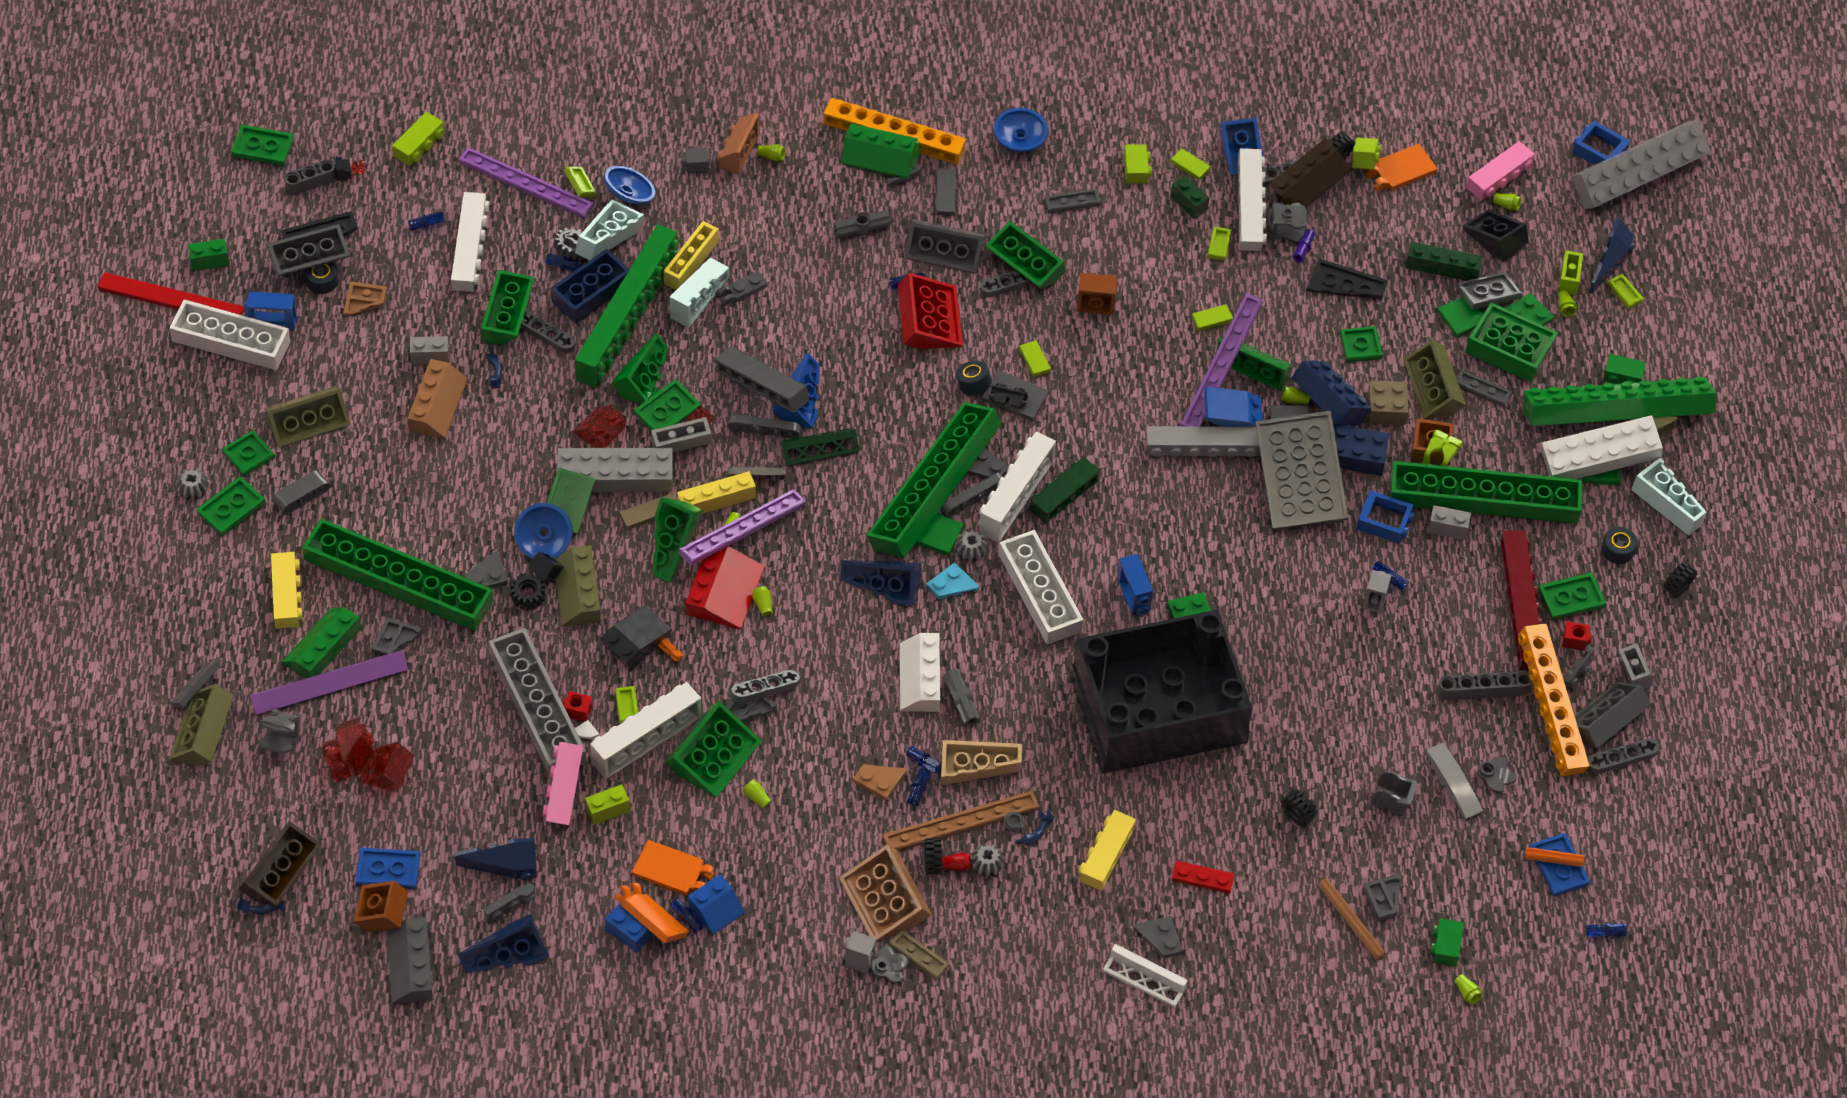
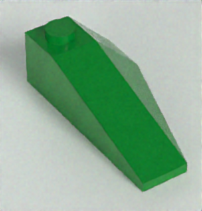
M655 333L611 383L622 398L643 404L657 393L658 388L655 387L656 380L661 379V374L658 372L660 366L664 365L668 346L658 333Z
M661 497L654 521L656 522V533H654L653 576L671 583L683 558L679 554V550L690 543L703 509L684 501Z

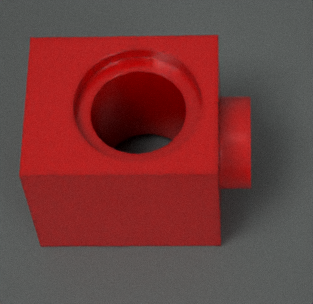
M1566 621L1562 647L1585 651L1587 644L1590 645L1592 633H1589L1590 625Z
M569 691L567 698H563L562 701L569 718L583 722L588 720L593 706L592 696Z

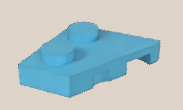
M953 563L926 583V588L936 598L943 599L949 596L962 595V592L972 590L976 592L979 590V585L957 564Z

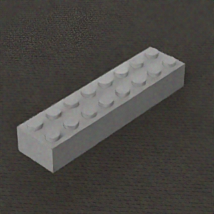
M1697 119L1683 123L1571 176L1584 209H1590L1711 153V150Z
M522 628L488 641L489 652L550 776L551 765L555 766L557 759L553 757L555 745L559 746V742L581 746L583 744L526 629ZM584 746L580 765L587 763Z

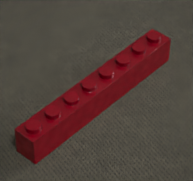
M1525 530L1502 531L1500 544L1519 670H1529L1527 663L1524 661V651L1522 645L1519 644L1518 634L1525 626L1542 624V619L1538 618L1540 605L1539 602H1536L1535 598L1537 597V586L1533 584L1535 572L1531 570L1532 554H1529L1528 551L1530 539L1526 538Z

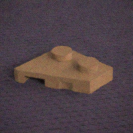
M863 764L853 778V782L887 801L906 775L907 769Z

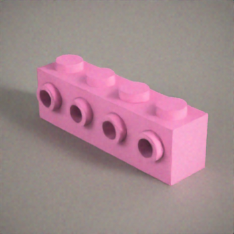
M1518 141L1469 176L1466 188L1480 201L1487 197L1489 198L1496 190L1504 188L1510 180L1516 179L1524 170H1529L1533 165L1535 154Z
M559 742V746L555 745L553 757L557 759L555 766L551 765L549 776L553 777L552 785H548L546 797H550L549 804L544 805L542 817H546L548 822L570 825L583 746L564 742Z

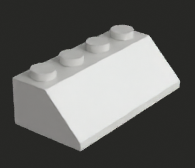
M919 633L900 643V711L939 712V633Z

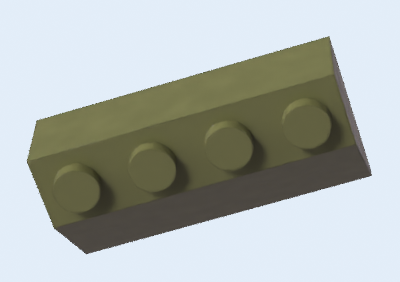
M1430 340L1404 358L1425 419L1452 415L1466 406L1444 345Z
M337 386L264 408L278 447L351 425L341 390Z
M591 545L572 547L555 559L564 566L556 579L562 627L601 622V610Z
M215 683L200 689L187 704L169 758L170 761L202 766L214 759V752L221 739L220 734L226 724V716L232 705L233 694Z

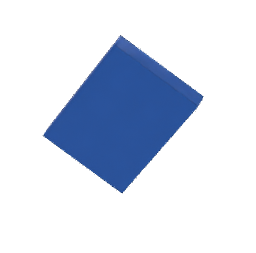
M1566 833L1529 844V848L1576 854ZM1535 860L1553 897L1589 886L1591 883L1583 866Z
M360 847L355 885L362 886L395 881L405 889L416 890L421 851Z

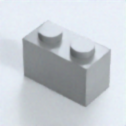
M448 336L410 337L411 365H428L430 359L449 363Z
M1433 505L1428 533L1465 540L1471 513Z
M1372 571L1363 609L1382 613L1391 579L1390 574H1386L1383 571Z
M1638 644L1620 649L1621 661L1631 684L1642 685L1644 689L1653 686L1651 673Z
M853 931L851 938L847 937L844 943L845 952L843 958L846 959L845 966L868 974L871 964L876 957V938Z

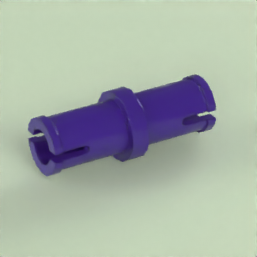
M1306 229L1302 239L1297 243V249L1292 256L1296 262H1303L1306 253L1311 249V243L1316 236V233L1311 229Z

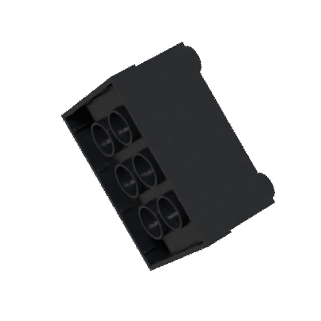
M1218 609L1076 639L1074 662L1071 664L1070 677L1102 774L1248 743L1249 724L1253 707Z

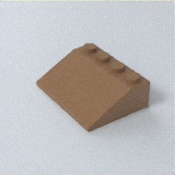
M888 844L839 877L870 937L876 938V942L896 935L901 930L905 931L915 927L932 915L900 854Z

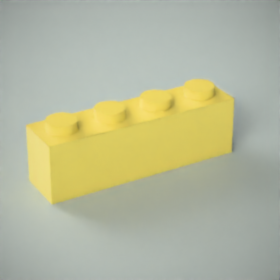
M702 221L665 268V285L677 290L696 272L719 242L718 228Z
M750 471L679 491L677 492V500L703 509V514L755 499L756 485Z
M295 552L271 554L275 627L276 629L299 627V620L303 619L302 608H298V603H302L301 591L298 592L297 587H301L300 575H297V571H300V561L295 558Z
M1116 810L1113 811L1111 816L1108 815L1106 817L1103 832H1098L1095 842H1097L1095 847L1091 846L1087 854V862H1083L1078 872L1081 874L1080 882L1102 891L1135 829V818Z

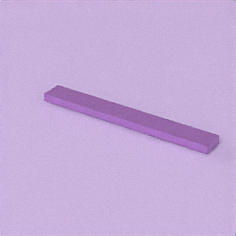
M469 147L458 159L462 165L583 219L593 208V203Z
M1248 293L1245 294L1181 423L1182 427H1202L1205 421L1204 388L1222 387L1263 304V300Z
M793 489L680 548L679 554L690 565H693L798 510L805 505L806 501Z
M403 650L255 693L250 695L255 714L257 715L408 670Z

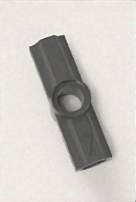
M884 210L872 214L859 212L854 218L834 222L833 226L836 237L841 238L853 234L865 236L871 230L890 226L891 222L888 211Z
M949 670L943 675V680L949 691L950 702L954 704L953 708L957 709L963 725L973 726L980 721V717L974 706L972 692L969 687H966L959 670Z

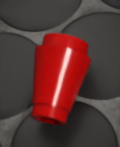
M960 852L942 858L943 869L957 871L971 869L970 853Z

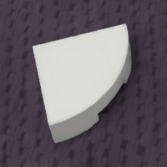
M588 720L575 728L579 738L594 740L599 736L598 731Z

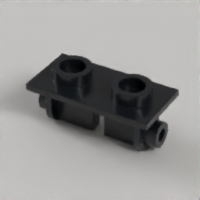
M997 383L996 386L991 385L994 393L990 392L989 399L992 402L1005 404L1006 398H1010V406L1026 407L1027 400L1024 397L1028 398L1029 396L1025 389L1019 387L1010 389L1000 383Z

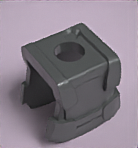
M1274 203L1270 213V238L1273 240L1285 238L1291 242H1298L1302 239L1303 227H1305L1307 220L1305 206L1300 203H1293L1291 205Z
M273 709L272 715L270 717L266 716L259 723L262 727L269 729L270 732L267 737L258 740V744L264 749L285 754L291 751L292 744L298 738L300 716Z
M1385 770L1378 779V785L1383 789H1378L1373 794L1371 803L1382 810H1390L1393 815L1403 816L1413 800L1417 782L1399 776L1396 772ZM1389 790L1399 792L1405 796L1404 798L1398 797Z

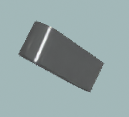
M326 159L288 172L284 177L287 193L296 195L333 182L336 179L335 164L333 161Z
M313 471L279 490L274 495L273 501L287 515L290 511L293 512L307 504L306 502L309 503L323 493H326L330 488V484L319 471Z

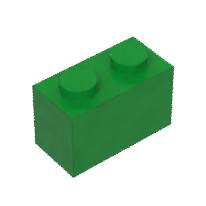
M225 239L188 244L192 271L229 266Z
M1609 353L1603 381L1612 384H1621L1622 382L1640 383L1643 378L1646 362Z
M1440 918L1438 926L1434 925L1432 937H1436L1435 943H1431L1430 955H1433L1434 963L1457 967L1464 922Z

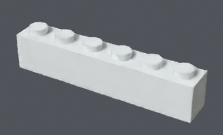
M1240 149L1239 151L1240 250L1262 251V245H1266V234H1263V229L1266 228V218H1263V214L1266 211V203H1262V198H1265V187H1262V183H1265V172H1262V167L1265 166V157H1262V149Z
M464 192L451 277L452 290L474 292L475 285L479 284L477 270H481V259H479V256H483L481 241H485L483 226L487 227L485 212H489V201H486L485 193Z

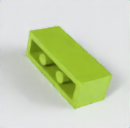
M426 111L392 145L393 156L409 166L414 162H418L421 155L426 150H430L437 139L443 137V121Z

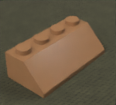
M430 359L407 418L409 431L445 439L468 378L451 364Z

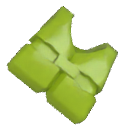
M1435 430L1425 451L1422 464L1431 465L1430 454L1441 451L1444 457L1441 466H1448V463L1457 453V449H1460L1463 442L1452 436L1448 437L1446 433Z

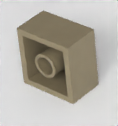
M1369 381L1367 403L1372 409L1368 413V423L1406 425L1408 417L1407 382Z

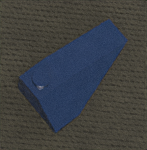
M1616 217L1607 245L1604 248L1591 282L1589 293H1593L1626 260L1628 253L1632 254L1635 246V243H1632L1634 235L1620 218Z
M841 560L840 580L858 588L865 587L874 591L873 594L876 596L883 595L889 598V601L894 604L914 605L921 583V563Z
M535 838L508 840V844L501 846L494 843L490 844L488 849L482 850L476 847L454 853L456 866L514 879H522L524 881L537 878Z
M532 914L508 924L457 954L466 973L491 970L493 966L504 965V968H509L511 964L523 963L524 966L531 965L549 957Z

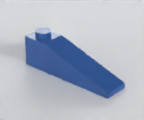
M809 353L803 356L791 378L799 383H803L807 387L810 400L795 413L776 403L772 411L782 421L795 422L801 427L811 429L818 415L815 401L818 400L816 385L819 384L820 364Z

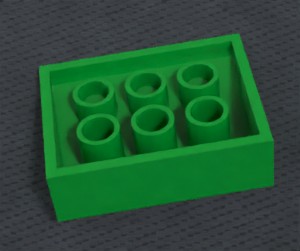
M1490 303L1470 335L1465 353L1529 382H1533L1558 332Z
M718 701L705 711L666 759L665 763L680 777L716 798L762 740Z

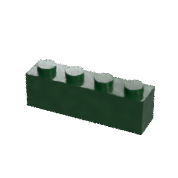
M1411 242L1405 268L1468 281L1479 278L1483 256Z
M1085 457L1079 461H1074L1067 471H1062L1056 480L1047 483L1040 493H1035L1031 497L1030 510L1047 523L1099 480L1100 470Z

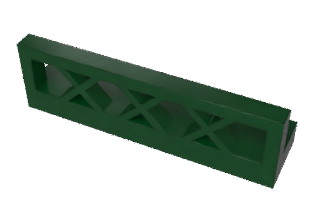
M853 427L779 441L780 448L783 450L785 465L859 452L857 433ZM853 437L854 448L846 449L841 446L845 439ZM832 441L837 446L833 452L828 453L823 448L827 442ZM810 445L819 448L814 456L804 453ZM797 449L800 452L798 457L789 460L787 450Z

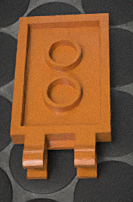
M1418 143L1380 158L1379 163L1375 164V168L1367 169L1368 172L1364 174L1368 179L1377 175L1380 176L1375 179L1377 184L1374 185V188L1377 192L1385 188L1393 191L1437 173L1438 168Z
M648 840L632 871V876L688 896L689 892H694L706 884L702 881H697L699 876L709 880L712 879L714 867L707 864L703 865V859Z
M638 883L630 884L634 889V893L626 885L619 887L623 891V896L620 893L615 894V899L622 902L621 906L663 943L679 940L688 935L689 930L647 894H642L641 886Z

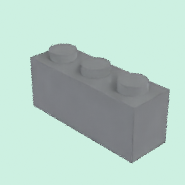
M704 417L651 430V442L653 448H672V453L711 444V431L707 418Z

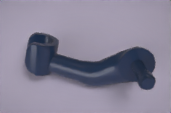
M491 345L489 347L490 353L486 355L488 361L495 368L494 375H490V386L500 387L503 366L497 354L493 353L494 347Z
M1047 810L1046 815L1043 812H1039L1038 816L1042 821L1038 829L1033 833L1025 834L1023 839H1017L1016 843H1025L1029 846L1043 836L1047 825L1054 820L1052 813Z
M239 899L237 909L245 914L249 912L263 915L278 909L286 910V907L282 906V901L276 907L267 904L264 906H251V902L246 899Z

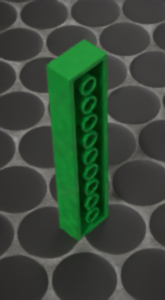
M658 224L656 225L575 358L576 381L593 388H597L599 383L602 384L604 382L607 370H611L613 367L614 358L616 355L619 356L621 354L623 343L628 342L632 328L635 329L637 327L640 315L645 314L648 302L654 299L655 290L661 287L665 268L679 252L677 231Z
M1695 377L1694 379L1677 378L1670 381L1660 379L1655 382L1643 380L1640 383H1604L1598 386L1587 384L1583 387L1570 385L1566 388H1531L1524 391L1523 412L1532 426L1639 419L1651 415L1654 418L1711 414L1716 411L1717 393L1707 378Z
M967 402L961 405L867 533V538L873 551L905 558L1001 426L994 408Z
M1393 461L1390 473L1389 497L1413 504L1415 508L1433 509V505L1476 514L1578 524L1582 512V480Z
M320 519L302 547L305 561L473 631L477 630L494 602L493 590L491 588L324 519Z

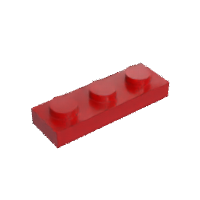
M1176 861L1171 881L1230 894L1235 873Z

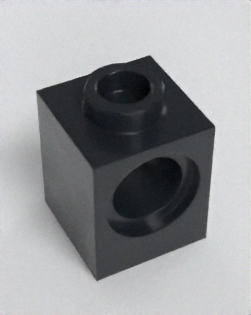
M538 552L533 557L532 563L528 568L544 581L554 583L564 566L551 555Z

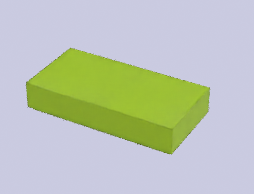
M1183 148L1171 158L1173 165L1198 181L1210 171L1211 166Z
M566 167L564 172L578 197H594L596 191L583 168Z
M1213 227L1207 258L1225 261L1231 229Z
M1623 274L1608 280L1607 285L1628 309L1644 301V298Z
M1226 304L1192 313V319L1198 331L1231 323L1233 320Z
M1037 340L1019 346V350L1033 377L1051 372V367Z
M635 686L615 688L620 724L629 716H634L638 713Z

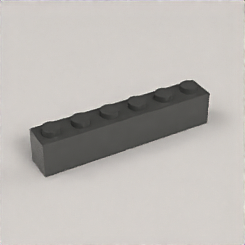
M730 346L715 358L718 371L721 374L792 413H795L810 400L808 389L803 383H799L790 376L774 370L766 363H761L753 356H748L739 349L737 350Z

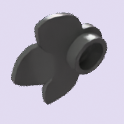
M1494 757L1491 761L1481 763L1477 769L1479 777L1485 780L1487 786L1496 792H1503L1504 785L1516 780L1515 774L1506 768L1508 759L1504 757Z
M884 946L878 951L877 958L873 960L871 971L875 977H885L893 983L904 981V976L901 971L907 967L909 959L903 954H894L892 946Z

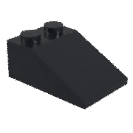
M1490 209L1462 225L1463 229L1490 254L1502 259L1507 258L1529 243L1527 225Z
M645 605L614 624L600 640L604 647L631 671L672 629Z

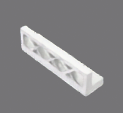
M1117 944L1112 948L1111 956L1103 968L1104 973L1174 1008L1187 987L1188 980ZM1113 961L1122 965L1123 970L1115 972L1109 968ZM1137 972L1140 974L1141 979L1133 981L1129 978L1128 973ZM1146 982H1158L1159 988L1151 990L1147 987ZM1173 990L1178 994L1173 1001L1165 996L1164 991Z

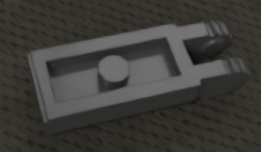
M756 271L727 286L719 288L715 295L717 298L725 296L721 303L723 306H726L768 287V283L761 273Z
M527 883L485 907V921L488 924L492 921H499L508 911L517 910L521 903L528 904L531 900L533 901L535 897L534 885Z

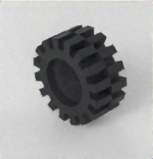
M1342 131L1341 133L1338 132L1337 135L1334 134L1333 138L1329 139V141L1346 160V157L1351 155L1350 152H1353L1355 142Z
M1686 561L1682 562L1666 578L1663 588L1677 598L1694 582L1693 580L1696 579L1698 571Z
M524 573L522 578L518 575L517 580L514 579L512 581L513 584L510 586L512 602H515L517 607L520 605V609H524V606L527 610H530L531 606L533 609H536L537 604L541 606L542 601H545V583H543L542 578L539 579L538 575L533 577V573H530L529 576H526V573ZM526 587L534 588L536 591L530 596L521 594V590Z
M1292 789L1281 800L1280 804L1285 809L1284 813L1288 814L1287 817L1292 818V821L1297 822V825L1304 827L1318 815V810L1315 809L1316 805L1312 804V799H1308L1309 796L1307 794L1304 795L1303 791L1299 792L1298 789Z
M925 838L926 875L942 874L941 838Z

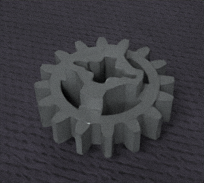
M571 227V230L564 228L563 231L559 230L554 238L553 246H556L555 250L561 251L560 255H567V259L571 257L576 260L579 257V259L583 260L582 256L575 253L579 236L582 234L581 229L574 230Z

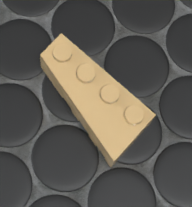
M943 740L941 785L1020 772L1022 744Z

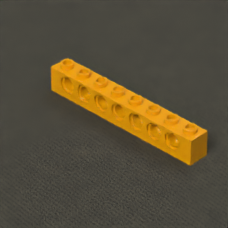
M831 98L823 113V124L848 131L852 123L918 138L920 154L956 165L959 164L966 148V138L916 124L909 120H903L839 99Z
M1547 624L1525 626L1518 634V641L1524 651V661L1529 668L1530 680L1533 681L1534 694L1538 698L1540 714L1545 721V731L1549 734L1550 747L1556 758V767L1560 771L1561 777L1583 774L1588 769L1589 762Z

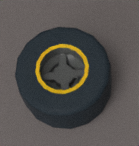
M334 262L304 270L306 285L314 293L327 294L338 285V270Z
M982 361L966 362L956 372L960 390L964 394H982L991 386L992 379L988 366Z
M1624 527L1609 529L1604 535L1601 546L1603 556L1616 564H1625L1631 561L1637 549V537L1631 530Z

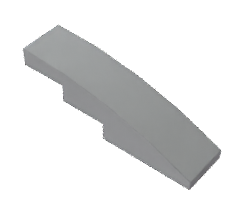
M1441 743L1425 750L1441 785H1445L1452 802H1456L1463 819L1482 812L1483 809L1473 789L1445 744Z

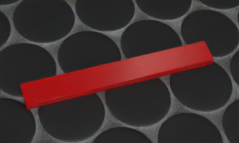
M106 272L103 273L97 286L100 291L179 310L183 300H188L238 315H243L245 311L244 306Z

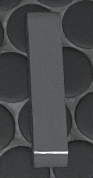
M1526 671L1450 675L1440 678L1436 693L1442 700L1524 696L1530 692L1533 681L1530 680L1529 672Z

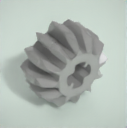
M191 467L190 471L184 469L183 474H178L176 487L178 493L183 495L185 499L191 496V499L194 500L195 496L201 498L202 493L207 494L209 481L205 472L202 473L200 468L194 471Z
M971 529L970 532L964 530L963 535H958L955 547L958 555H962L963 560L969 557L972 562L974 557L979 561L981 556H985L988 543L986 536L981 535L980 530L975 533Z
M986 842L984 847L979 844L977 849H973L970 863L973 864L974 871L979 870V875L985 872L987 877H989L990 872L996 875L998 870H1002L1005 857L1002 855V849H996V844L989 846L988 842Z

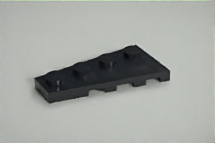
M352 211L283 229L281 234L283 239L339 224L345 237L357 230V224Z
M1318 258L1307 291L1382 299L1388 280Z

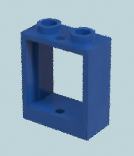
M1593 121L1590 126L1587 125L1584 128L1580 137L1577 136L1572 144L1574 146L1573 153L1587 162L1596 165L1628 150L1630 141ZM1592 134L1616 147L1608 157L1584 144Z
M249 292L248 299L244 301V310H247L246 317L295 331L297 311L294 294ZM257 309L283 310L285 313L257 311Z
M1370 490L1359 516L1356 529L1400 544L1401 539L1407 536L1409 530L1406 527L1407 524L1412 523L1415 515L1412 512L1413 504ZM1374 505L1403 514L1404 517L1399 529L1369 519Z
M1138 553L1119 558L1117 580L1132 616L1137 614L1144 615L1151 609L1153 589Z

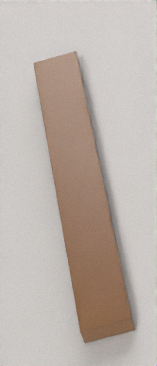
M1029 791L883 834L882 837L885 845L888 844L897 851L924 844L925 838H945L1003 821L1009 812H1018L1020 815L1037 811L1039 810V805L1033 791Z

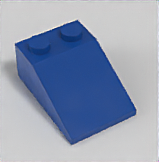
M1257 117L1221 122L1219 125L1220 139L1229 175H1237L1240 149H1262Z
M1213 387L1204 388L1206 420L1221 427H1256L1255 422L1263 420L1261 397L1248 391Z

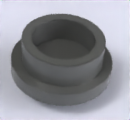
M1018 812L1007 813L1003 820L1005 828L1012 832L1020 830L1023 826V817Z

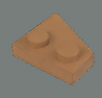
M350 281L343 312L344 316L383 307L387 295V287Z

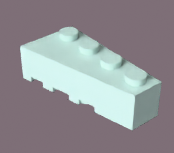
M611 200L579 236L575 253L591 260L604 250L612 249L640 231L644 214L615 200Z
M712 258L703 263L670 296V318L689 328L715 296V292L728 280L729 267Z
M1659 458L1636 476L1631 490L1689 536L1701 526L1706 511L1692 495L1685 491L1686 487L1682 482L1679 483L1673 477L1674 473L1671 469H1667L1663 465L1664 461Z

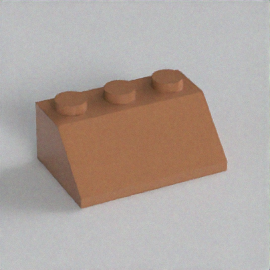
M755 112L741 117L736 125L732 126L730 137L726 138L724 149L719 152L717 157L719 169L740 175L759 136V113Z

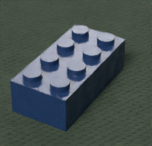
M606 249L551 287V301L576 324L614 296L630 269Z
M1302 361L1291 379L1324 411H1331L1332 419L1338 425L1360 426L1372 409L1367 404V400L1359 396L1355 392V388L1343 380L1342 375L1331 369L1332 366L1328 362Z
M1333 423L1340 469L1382 476L1390 433Z

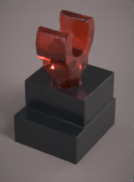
M335 157L337 181L352 179L351 171L360 174L365 173V161L358 160L350 164L349 159Z

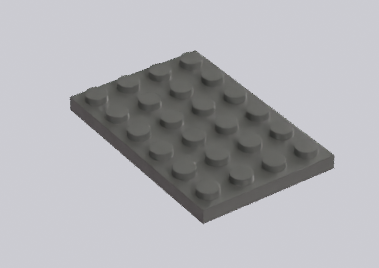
M1331 411L1256 421L1272 530L1348 520Z

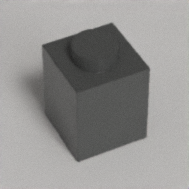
M686 148V156H682L683 167H687V173L709 172L708 148Z

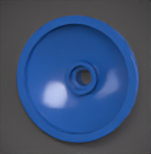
M1013 108L1003 112L996 119L994 135L997 141L1008 150L1029 152L1039 148L1045 142L1048 135V126L1045 119L1039 113L1027 108Z
M612 166L604 173L606 187L621 201L642 205L653 200L655 196L653 184L638 171L624 166Z
M549 503L534 504L526 508L519 515L514 529L515 540L520 550L532 559L538 552L547 553L553 558H557L565 552L571 542L572 525L567 514L559 507ZM547 529L548 535L542 536V530Z

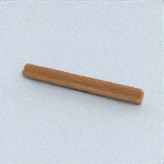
M1327 878L1321 880L1319 888L1375 959H1380L1385 953L1331 882Z

